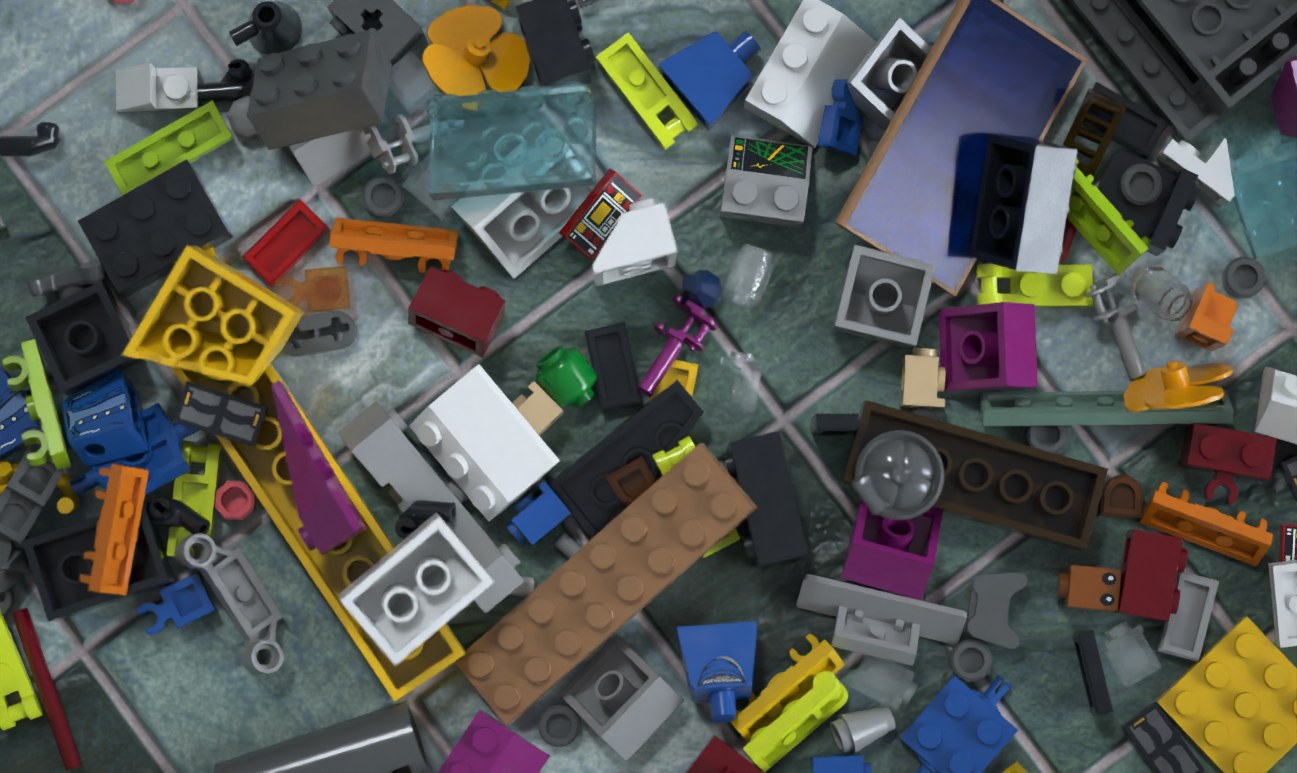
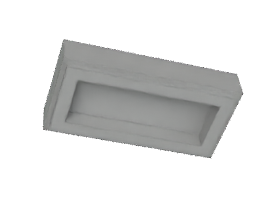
M1177 572L1175 589L1180 590L1179 607L1176 614H1170L1169 621H1163L1156 651L1199 662L1219 581L1187 572Z

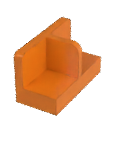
M1207 282L1193 291L1175 335L1213 352L1227 345L1234 329L1230 328V324L1237 311V303L1235 300L1215 292L1216 285Z

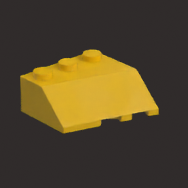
M186 246L122 355L254 385L282 350L304 311L200 247Z

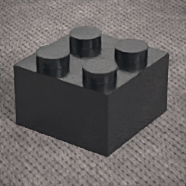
M532 0L517 5L518 23L544 98L591 83L590 71L596 69L594 63L596 61L588 38L580 40L578 32L583 30L581 25L582 19L576 1Z
M102 281L25 317L60 393L71 396L118 369L125 370L144 361V359L122 355L133 336L110 287Z

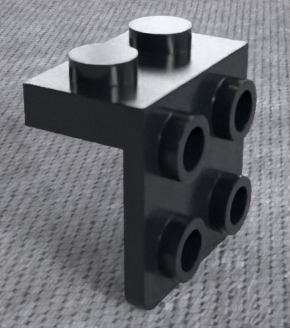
M1116 150L1112 154L1097 187L1122 215L1125 222L1132 220L1135 223L1131 229L1139 238L1142 239L1146 236L1149 239L1147 243L1149 249L1146 252L1155 256L1163 253L1167 247L1174 248L1183 229V226L1177 224L1183 210L1190 211L1200 191L1199 188L1194 187L1199 175L1184 168L1175 174L1124 150ZM1136 164L1152 166L1158 171L1162 179L1160 195L1147 206L1137 207L1130 205L1122 198L1119 191V181L1122 174Z

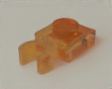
M346 266L306 269V282H298L292 277H281L276 280L278 287L291 286L294 290L293 297L286 301L296 307L302 301H307L309 312L351 308Z

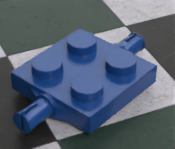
M158 402L142 411L149 450L91 466V471L71 480L70 484L78 497L98 485L107 491L109 477L100 475V469L111 468V464L149 470L146 495L191 470L183 453L182 440L200 430L180 423L174 425Z
M954 675L900 738L916 752L922 763L915 773H982L1018 731L1001 715L996 706L998 701L1012 686L1006 681L995 694L994 691L1004 681L998 675L982 694L970 689Z

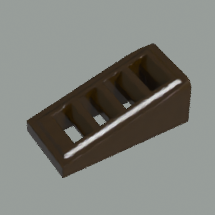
M1088 88L1062 146L1078 149V153L1092 158L1089 166L1081 162L1076 165L1085 177L1090 174L1094 177L1127 105ZM1090 106L1112 115L1110 121H1105L1087 113ZM1083 121L1104 129L1103 136L1082 128ZM1079 135L1099 144L1096 151L1074 142L1076 136Z

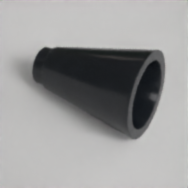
M265 1L259 3L254 8L248 22L229 31V34L236 46L249 40L259 52L269 55L293 49L301 37L302 24L298 13L290 5L280 1ZM266 8H271L274 11V18L270 22H262L259 19V13Z

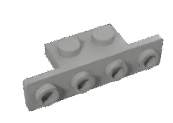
M811 574L804 575L796 604L801 609L836 617L831 643L832 647L912 666L917 654L919 637L956 645L959 642L967 617L966 611Z

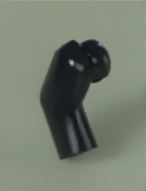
M243 59L231 61L228 64V72L220 82L198 84L199 104H207L212 100L214 103H228L238 100L249 87L253 78L252 69L247 61Z
M41 122L36 128L37 136H1L0 155L30 157L53 150L61 140V138H58L59 126L56 123Z
M156 497L147 505V512L150 515L151 522L159 527H181L192 535L206 534L210 528V521L181 500H166L163 497Z
M430 500L415 501L397 519L395 525L397 535L405 539L436 512L445 523H454L456 518L455 503Z

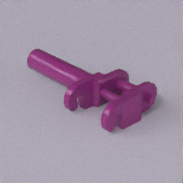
M678 294L674 295L672 302L689 314L688 319L681 330L679 329L678 331L672 328L665 330L664 325L660 322H657L654 326L655 331L668 340L637 387L642 394L648 397L653 395L682 349V343L689 346L688 349L692 352L694 350L702 352L704 350V346L701 344L703 338L709 330L715 331L717 329V325L713 322L714 319L712 317L707 318L701 314L703 308L690 300L683 302L682 297ZM693 321L701 325L694 338L686 334Z

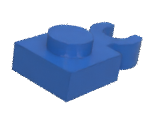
M836 79L832 85L834 105H825L817 146L842 155L856 156L864 116L856 113L857 106L854 104L849 91L848 79Z
M196 572L160 590L159 592L164 600L163 603H145L139 606L136 612L138 615L145 614L148 611L155 612L157 623L145 630L147 635L160 633L170 619H173L177 628H181L217 609L200 574Z

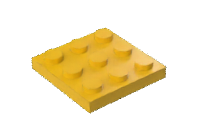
M1247 616L1242 617L1199 659V662L1193 664L1155 701L1222 773H1266L1297 744V668Z

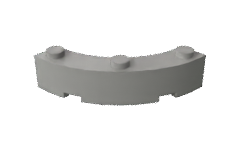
M377 401L374 402L340 430L338 434L382 487L388 482L390 483L385 489L398 504L402 512L418 500L455 503L454 523L446 524L494 581L493 584L474 599L480 608L487 613L524 582V579L515 569L521 562L505 543L499 548L495 545L463 506L462 503L468 499L453 480L445 484L403 432L409 427L394 408L386 413Z

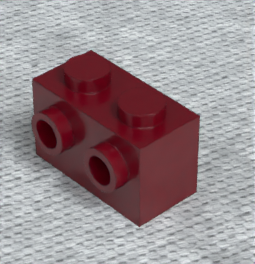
M430 266L408 307V324L483 358L504 318L506 300L502 299L491 288L485 286L477 288L464 282L462 277L447 269L439 271Z
M1135 529L1127 530L1121 564L1118 611L1113 612L1158 621H1169L1170 614L1177 613L1180 602V590L1175 589L1177 572H1184L1187 561V549L1182 548L1183 538Z

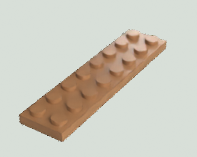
M699 443L465 651L467 654L458 659L455 664L506 726L512 724L758 507L705 444Z

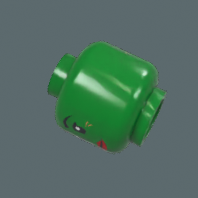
M559 345L546 353L537 362L536 367L539 370L536 373L535 381L559 407L572 404L574 408H578L594 395L591 388L597 380V373L577 348L569 347L565 349L562 345Z

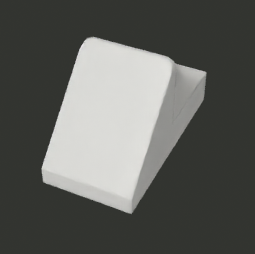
M144 63L116 70V111H194L200 108L197 92L199 69L197 67L156 68L152 63Z
M1225 138L1217 144L1205 162L1199 159L1200 152L1191 144L1183 140L1177 143L1173 139L1167 143L1156 159L1175 173L1180 172L1184 168L1199 175L1194 187L1199 188L1202 193L1221 207L1231 201L1234 197V188L1227 140Z

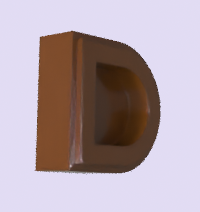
M643 455L606 475L616 496L627 505H631L655 483L654 474Z
M1117 475L1108 479L1103 487L1098 515L1142 518L1143 491L1140 484L1134 478L1127 475Z

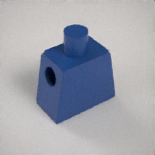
M715 31L661 62L658 71L709 131L752 82L753 74L745 63L757 54L761 48L747 31H744L729 45Z

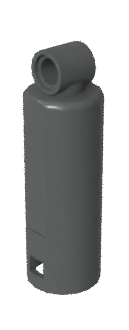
M407 701L217 763L214 767V773L429 772L423 744Z

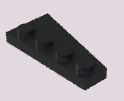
M676 379L548 482V486L589 536L593 538L629 506L620 501L616 496L606 475L643 455L655 477L659 470L652 455L661 450H664L666 453L679 446L678 441L686 437L704 411L681 382Z

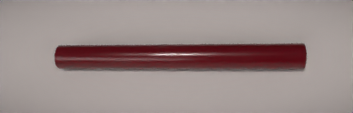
M28 608L15 611L11 614L65 770L68 771L82 766Z

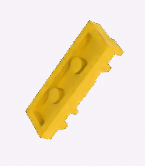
M807 635L806 639L812 646L811 652L801 656L792 648L789 653L796 665L789 667L785 672L775 675L758 698L752 692L751 698L748 699V706L744 710H736L737 718L730 721V723L747 743L750 742L751 736L758 729L769 726L781 716L782 710L787 704L802 698L813 688V680L818 673L830 671L835 674L845 666L834 648L825 639L820 643L815 636Z

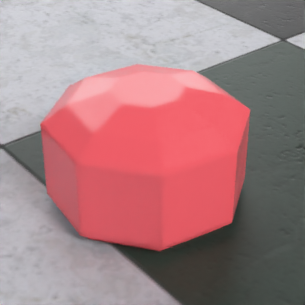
M227 481L216 491L215 508L225 519L243 521L255 511L256 494L246 482Z

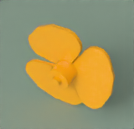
M466 5L448 10L434 20L427 30V37L432 45H429L424 50L422 63L431 82L447 98L467 107L479 106L485 99L486 86L482 73L491 90L500 95L515 93L527 78L530 57L522 37L515 33L507 32L498 35L494 40L490 41L502 26L501 15L496 9L487 6Z
M1169 361L1163 367L1146 371V374L1130 383L1123 395L1125 409L1128 412H1141L1149 408L1180 409L1218 400L1224 396L1222 388L1196 385L1226 378L1233 373V368L1226 363H1210L1187 368L1184 362Z

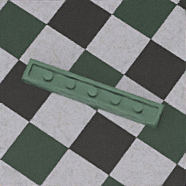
M1223 390L1224 396L1203 405L1180 409L1149 408L1141 412H1128L1125 409L1123 395L1126 391L979 393L978 403L982 426L1233 423L1234 413L1227 390Z

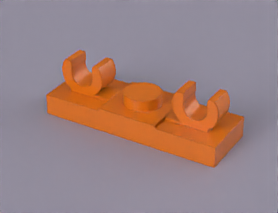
M336 217L330 234V247L337 248L335 257L338 264H343L346 251L354 250L359 255V266L366 264L368 254L371 252V254H380L382 257L390 260L417 256L419 257L418 269L422 273H425L429 259L439 260L442 265L441 270H449L451 260L455 258L459 230Z
M111 464V468H101L99 471L100 475L108 476L109 480L106 492H95V496L100 500H105L104 506L102 505L100 519L97 523V536L94 546L96 550L95 552H85L83 557L93 560L91 575H80V581L89 584L88 590L126 595L149 470Z
M1162 482L1157 491L1155 490L1142 512L1140 523L1178 538H1183L1186 541L1256 567L1271 546L1273 534L1266 532L1267 521L1261 518L1256 527L1245 524L1246 512L1240 511L1234 520V517L1220 513L1214 508L1204 507L1196 503H1188V490L1183 489L1178 498L1167 495L1168 483Z

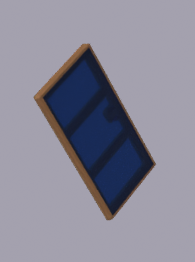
M958 0L834 223L840 229H844L878 251L935 264L931 284L949 295L956 296L977 259L969 255L989 133L1043 140L1087 59L998 0Z

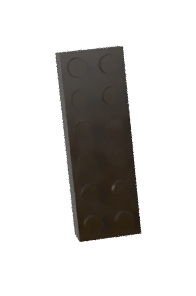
M868 400L862 403L858 416V429L853 434L840 483L852 486L851 483L855 480V467L858 457L872 439L890 431L902 430L913 432L924 437L935 447L944 467L943 488L937 501L930 509L1074 550H1087L1108 468Z

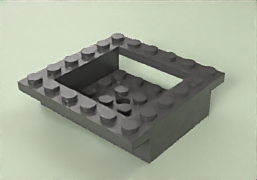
M1068 0L1158 112L1168 121V124L1175 133L1185 142H1189L1282 68L1286 61L1297 56V0H1136L1199 77L1195 84L1187 77L1126 0Z

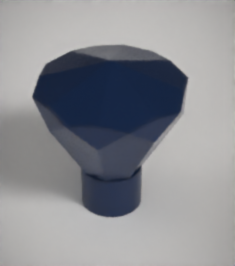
M698 270L686 276L682 281L685 300H690L703 309L713 307L722 293L719 277L708 270Z

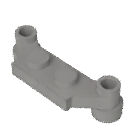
M194 534L184 538L175 549V559L182 566L202 572L244 638L245 650L241 657L243 666L247 670L258 674L273 673L278 670L283 662V651L275 642L277 621L283 615L240 547L227 550L215 546L214 541L205 534ZM190 547L194 550V558L189 553ZM258 652H259V654H260V656H261V662H260V663L257 661V653H258Z

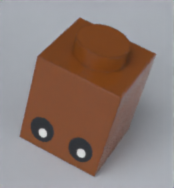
M1066 565L1065 573L1058 574L1057 598H1063L1062 607L1118 611L1121 569Z

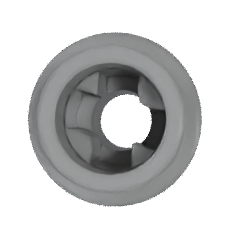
M883 706L881 708L839 714L838 720L830 723V729L839 751L842 754L849 751L855 754L889 731L894 730L895 721L890 709L887 706Z

